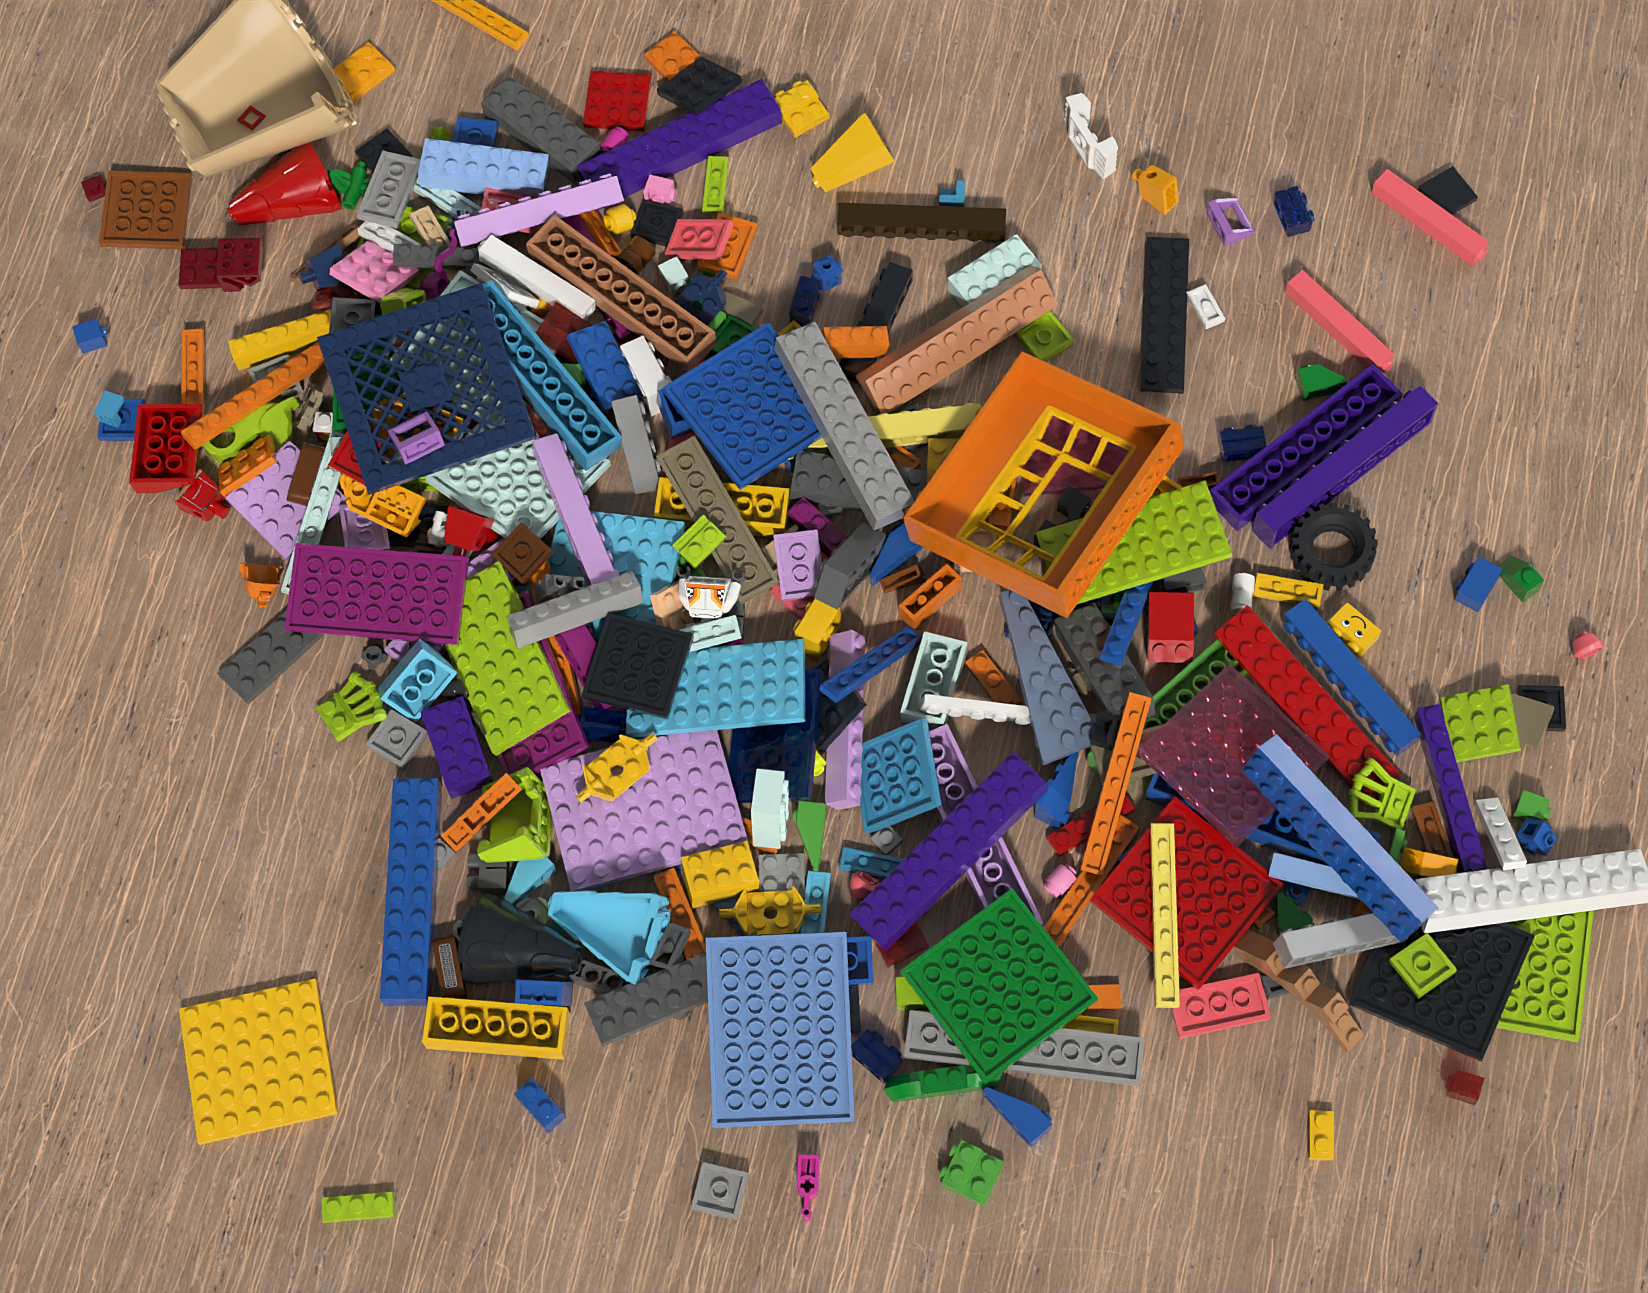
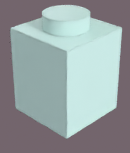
M677 256L658 265L660 277L671 295L683 292L689 285V276Z

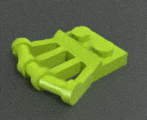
M353 672L350 675L349 681L339 693H333V697L316 707V710L337 742L343 740L362 726L380 722L387 718V713L383 708V701L380 699L375 683L362 678V675L358 672ZM357 686L362 687L361 690L349 697ZM370 696V698L367 701H365L355 709L351 710V707H353L366 697ZM375 708L373 714L362 716L369 710Z
M1368 758L1365 761V766L1358 774L1353 776L1352 781L1354 783L1352 789L1348 790L1349 812L1356 819H1372L1374 822H1378L1392 830H1402L1416 789L1392 778L1373 758ZM1374 771L1385 785L1382 786L1368 779L1367 776ZM1364 785L1380 793L1379 801L1361 793L1362 786ZM1358 800L1376 808L1375 812H1358Z

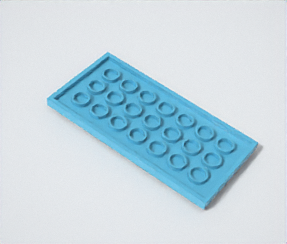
M795 639L712 647L689 652L668 720L627 710V737H647L651 732L657 736L805 722L804 640Z

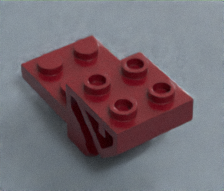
M261 238L219 239L218 247L182 248L179 288H222L224 292H240L244 288V284L250 287L261 281L263 242Z

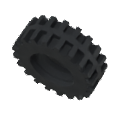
M1331 503L1329 508H1325L1324 504H1321L1316 511H1313L1312 508L1308 510L1306 516H1302L1297 527L1295 526L1290 543V558L1295 562V571L1300 570L1302 572L1301 578L1304 581L1309 578L1313 583L1323 584L1324 590L1329 591L1330 586H1336L1337 591H1341L1345 585L1351 588L1357 580L1361 582L1365 578L1366 573H1369L1377 553L1378 539H1375V528L1369 527L1370 520L1368 517L1363 520L1360 517L1361 511L1358 509L1354 513L1349 511L1350 505L1346 504L1343 509L1337 508V503ZM1324 532L1343 534L1353 545V556L1343 565L1332 566L1324 564L1317 559L1313 552V541Z

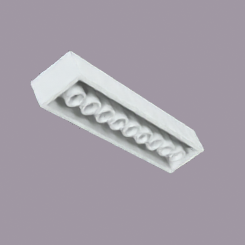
M1641 849L1526 864L1525 868L1509 870L1495 868L1415 880V883L1439 907L1421 925L1423 933L1648 903V867Z

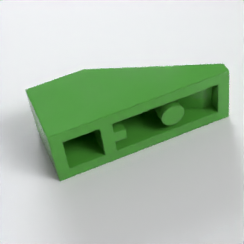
M799 801L798 808H794L793 822L797 824V830L812 870L819 872L827 807L825 803Z

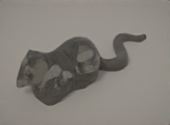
M451 658L448 663L457 671V674L444 688L441 695L449 701L463 696L475 722L480 727L483 735H486L487 733L477 711L473 710L468 699L470 695L453 658Z

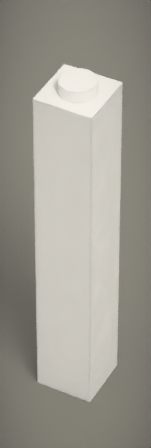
M490 235L487 240H483L479 245V260L578 323L584 325L594 313L595 299L493 235Z

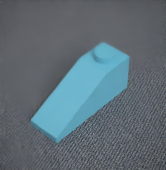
M547 857L541 860L518 861L504 899L515 905L519 901L528 898L556 872L554 864Z

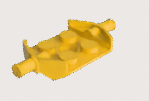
M651 732L642 741H638L620 734L618 741L586 767L585 765L582 766L586 786L585 789L575 796L576 799L582 803L592 795L613 802L651 770L647 751L648 747L658 740L657 737ZM622 766L624 770L620 775H613L611 773L612 768Z
M795 886L789 891L747 893V890L744 889L733 909H719L720 919L734 918V921H737L745 936L753 932H757L758 936L797 934L808 914H821V904H805ZM769 910L777 912V916L773 919H767L764 915Z

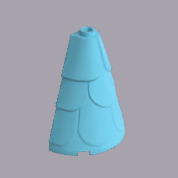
M595 890L554 892L548 902L549 911L547 915L576 941L579 940L596 957L602 959L623 979L635 985L638 980L648 975L649 969L647 967L670 922V910L666 909L669 901L666 897L656 893H598Z

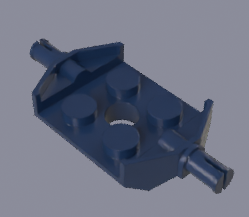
M720 268L718 273L712 278L693 274V280L676 299L675 303L708 326L726 305V295L721 287V281L728 273ZM698 300L703 304L700 312L695 309V304Z

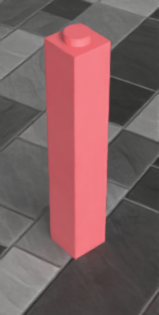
M1387 169L1374 182L1371 194L1473 266L1477 260L1481 261L1486 256L1488 240Z
M1302 270L1287 282L1285 293L1366 368L1374 364L1381 372L1386 373L1393 366L1394 353L1307 273Z

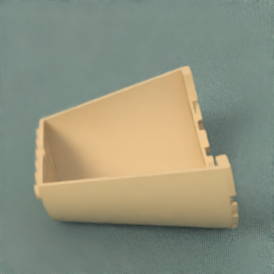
M234 0L156 83L159 91L157 95L165 105L163 109L170 117V120H168L170 125L176 131L174 136L181 143L180 150L187 157L186 164L193 172L196 170L202 175L213 176L350 129L357 123V114H351L355 107L345 87L343 88L342 80L332 71L334 66L320 44L313 45L316 42L315 38L312 35L310 36L305 30L307 26L292 9L287 0ZM250 105L266 115L253 131L237 121ZM251 111L244 120L252 125L259 116Z

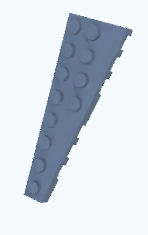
M1011 590L1001 592L999 600L1004 620L1007 622L1008 636L1012 642L1013 656L1017 662L1018 676L1025 704H1027L1030 714L1029 721L1031 727H1033L1035 745L1038 747L1040 763L1043 766L1090 747V738L1095 725L1028 599Z

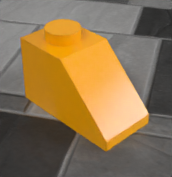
M1404 847L1400 867L1406 872L1428 877L1451 875L1456 872L1458 859Z

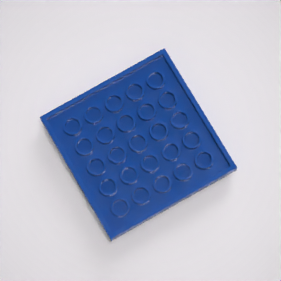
M769 322L663 387V393L739 490L822 438L774 350L776 338L779 335Z

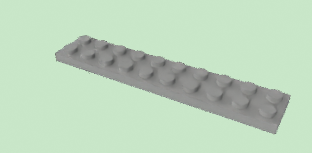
M910 1010L904 1058L970 1065L930 1012ZM1061 1028L1006 1070L1140 1086L1145 1038Z

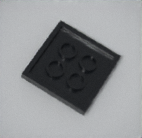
M701 57L687 68L681 70L673 78L664 82L656 90L658 96L697 116L740 85L742 79L740 75Z

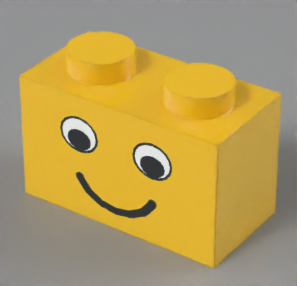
M1348 602L1328 623V626L1346 644V647L1352 653H1357L1360 657L1379 639L1381 633L1377 626Z

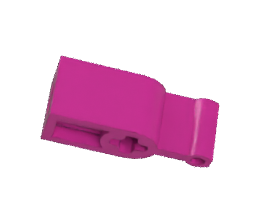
M798 1154L797 1191L800 1198L804 1200V1208L801 1211L804 1221L811 1220L810 1201L815 1199L819 1193L820 1155ZM808 1163H810L809 1175H808ZM807 1183H810L812 1187L809 1193H806L804 1189Z

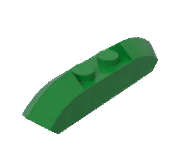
M971 1065L932 1069L888 1078L883 1090L892 1102L981 1091L986 1087L991 1089L998 1087L1002 1073L985 1085Z

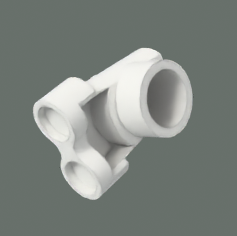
M440 511L435 512L433 526L427 532L428 544L437 548L449 545L444 540L447 514Z

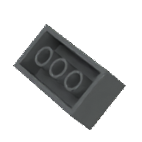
M862 523L857 529L854 528L849 538L843 539L839 549H834L828 560L825 559L821 564L820 571L822 573L814 586L817 589L814 598L838 610L871 573L880 555L886 534L879 530L873 531L872 527L865 523Z

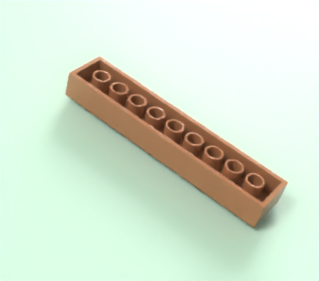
M553 215L526 243L529 256L595 299L596 306L638 337L644 336L646 342L650 341L656 350L686 372L694 369L717 344L715 331L557 216Z
M1032 265L1027 266L855 375L873 412L889 414L1058 306L1042 269Z

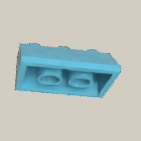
M419 639L379 686L380 699L416 723L422 716L420 711L427 709L454 678L457 671L437 650Z

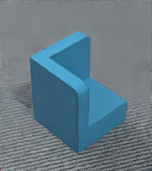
M957 180L956 189H940L939 206L964 207L965 181Z
M105 390L94 410L97 419L102 423L119 428L122 420L118 412L124 402L123 396Z

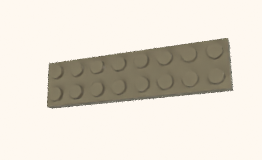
M695 435L657 455L658 462L693 523L704 514L726 536V539L711 554L724 577L731 579V582H733V570H737L735 575L737 579L743 576V571L745 572L746 579L743 583H740L741 589L738 596L740 605L778 585L779 580Z

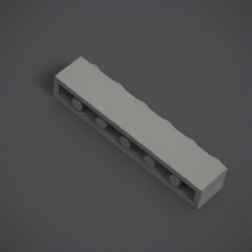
M633 571L507 615L510 634L517 648H521L606 617L608 613L614 614L643 603L641 586Z
M1368 911L1354 918L1352 915H1349L1336 922L1327 920L1318 926L1309 924L1295 931L1293 929L1284 930L1279 934L1280 936L1273 945L1285 969L1400 943V941L1391 934L1390 930L1372 911Z

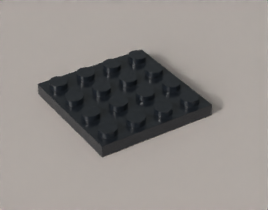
M608 613L581 694L582 698L668 720L694 635Z

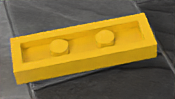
M1257 573L1253 596L1299 604L1306 599L1312 607L1319 608L1323 584Z

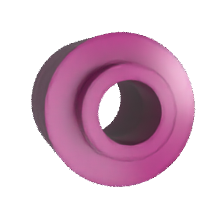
M620 127L611 129L600 144L602 154L627 143L628 133Z

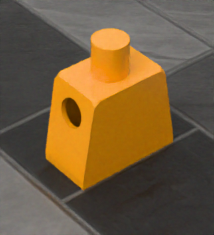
M1154 165L1149 166L1145 171L1140 168L1134 171L1132 179L1138 182L1140 196L1163 215H1166L1179 202L1177 178Z

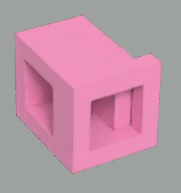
M649 175L643 191L644 199L670 205L671 201H675L677 196L674 181Z

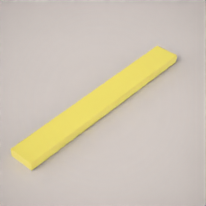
M1151 823L1150 854L1155 1008H1179L1174 823Z

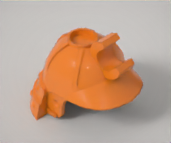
M239 563L247 594L257 600L258 608H267V601H270V598L274 596L277 587L280 585L278 574L281 572L282 566Z

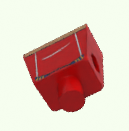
M201 469L195 474L194 484L185 486L174 498L180 510L206 522L210 521L215 514L224 519L230 512V508L224 505L226 499L219 492V487Z

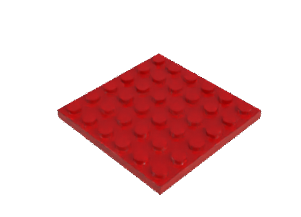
M1174 797L1153 823H1174L1179 975L1199 990L1284 884L1277 878L1269 877V872L1178 798ZM1149 827L1089 901L1153 953Z

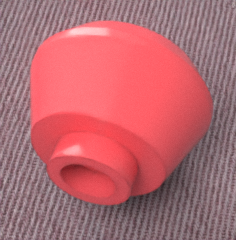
M1584 631L1575 636L1576 640L1573 642L1574 657L1585 659L1602 650L1603 642L1593 633L1588 634L1587 631Z
M856 872L851 876V895L855 899L863 901L879 885V882L867 873Z

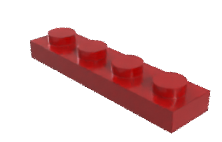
M1126 794L1120 811V815L1124 817L1135 811L1134 805ZM1097 806L1046 837L1058 857L1087 841Z

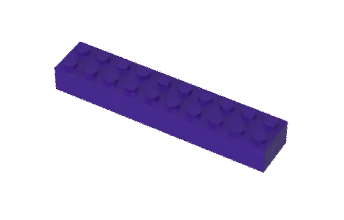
M760 79L720 98L697 116L690 112L578 165L580 180L591 179L593 183L600 181L599 177L611 174L612 177L617 176L623 198L644 189L649 175L662 178L670 177L707 159L708 156H714L781 124V109L763 80Z
M1372 364L1210 490V494L1216 510L1236 531H1239L1256 517V510L1262 504L1270 503L1276 493L1281 490L1284 492L1288 489L1289 484L1297 477L1301 479L1312 465H1319L1326 454L1329 452L1334 453L1344 440H1351L1357 430L1363 426L1365 428L1369 426L1371 420L1376 415H1383L1393 402L1401 401L1403 393Z
M1421 385L1415 390H1408L1401 401H1395L1387 408V412L1383 415H1376L1371 420L1369 426L1366 428L1364 426L1361 427L1351 440H1344L1338 446V450L1334 453L1329 452L1326 454L1319 465H1312L1301 479L1297 477L1289 484L1288 489L1284 492L1281 490L1276 493L1270 503L1262 504L1256 510L1252 531L1271 549L1294 531L1299 519L1302 516L1305 517L1308 510L1312 508L1313 511H1316L1321 504L1326 506L1432 423L1438 402Z
M1013 751L849 915L886 952L1049 790L1046 781Z

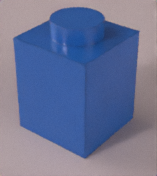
M97 319L72 326L77 344L83 354L107 346L105 339L108 337L107 330L104 325L101 326Z

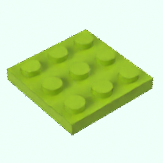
M1509 684L1441 697L1444 720L1457 763L1521 751Z

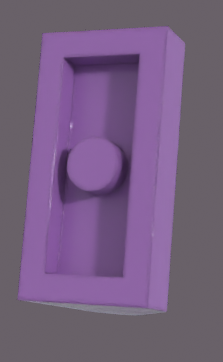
M1237 198L1215 199L1208 202L1206 214L1224 247L1255 234ZM1232 207L1243 229L1232 230L1222 211Z
M427 411L387 430L405 465L445 445L439 429ZM427 421L430 426L429 429L399 442L396 437L397 435Z

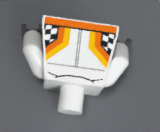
M687 566V573L682 575V568L679 567L677 574L681 579L678 584V598L685 609L689 611L691 617L701 618V624L714 621V619H720L736 603L741 589L740 583H743L746 579L745 572L743 571V576L737 579L735 578L737 570H733V582H731V579L692 576L693 572L689 566Z

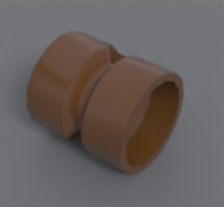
M635 236L627 245L628 249H624L616 260L638 275L645 267L644 263H648L656 252L648 241L640 236Z

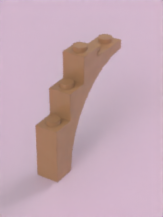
M1247 929L1233 947L1241 960L1257 968L1291 993L1326 1027L1340 1046L1350 1052L1364 1034L1347 1011L1349 1006L1340 993L1320 984L1309 967L1299 965L1284 969L1273 945L1275 941Z

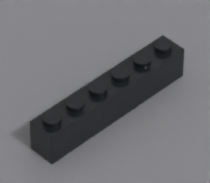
M889 262L886 269H882L879 278L881 281L872 291L871 297L873 299L870 304H866L863 312L865 316L862 321L857 323L856 327L887 326L889 334L913 282L912 269ZM841 358L839 366L848 380L859 383L855 375L876 363L878 358Z

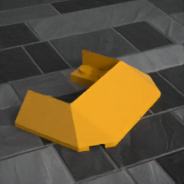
M405 393L400 394V398L407 400ZM385 399L378 404L387 407L391 399ZM396 402L392 411L400 414L405 405ZM438 407L430 409L429 411L435 413ZM409 408L406 417L412 419L416 417L417 414L412 415ZM375 409L371 418L379 421L384 412ZM442 410L440 416L449 419L451 413ZM389 415L385 424L393 427L397 418ZM456 416L453 422L463 425L465 420ZM438 420L435 423L439 431L442 432L446 424ZM427 421L422 423L423 425L428 426ZM368 422L371 432L373 433L377 425ZM416 427L412 436L417 435L423 432L424 430ZM450 427L446 435L455 439L459 430ZM381 428L377 437L386 440L389 435L388 431ZM399 435L396 436L399 442L403 441V437ZM388 447L385 457L392 460L397 451ZM343 474L341 475L339 482L344 491L349 510L406 538L421 522L417 518L427 500L426 498L399 485L369 495L366 486Z

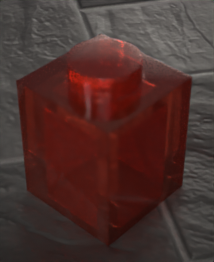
M1456 1069L1453 1075H1448L1445 1088L1449 1089L1447 1097L1475 1105L1479 1100L1484 1078Z

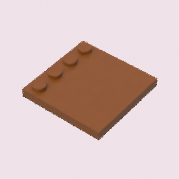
M108 170L99 239L100 247L184 248L192 183L191 173Z

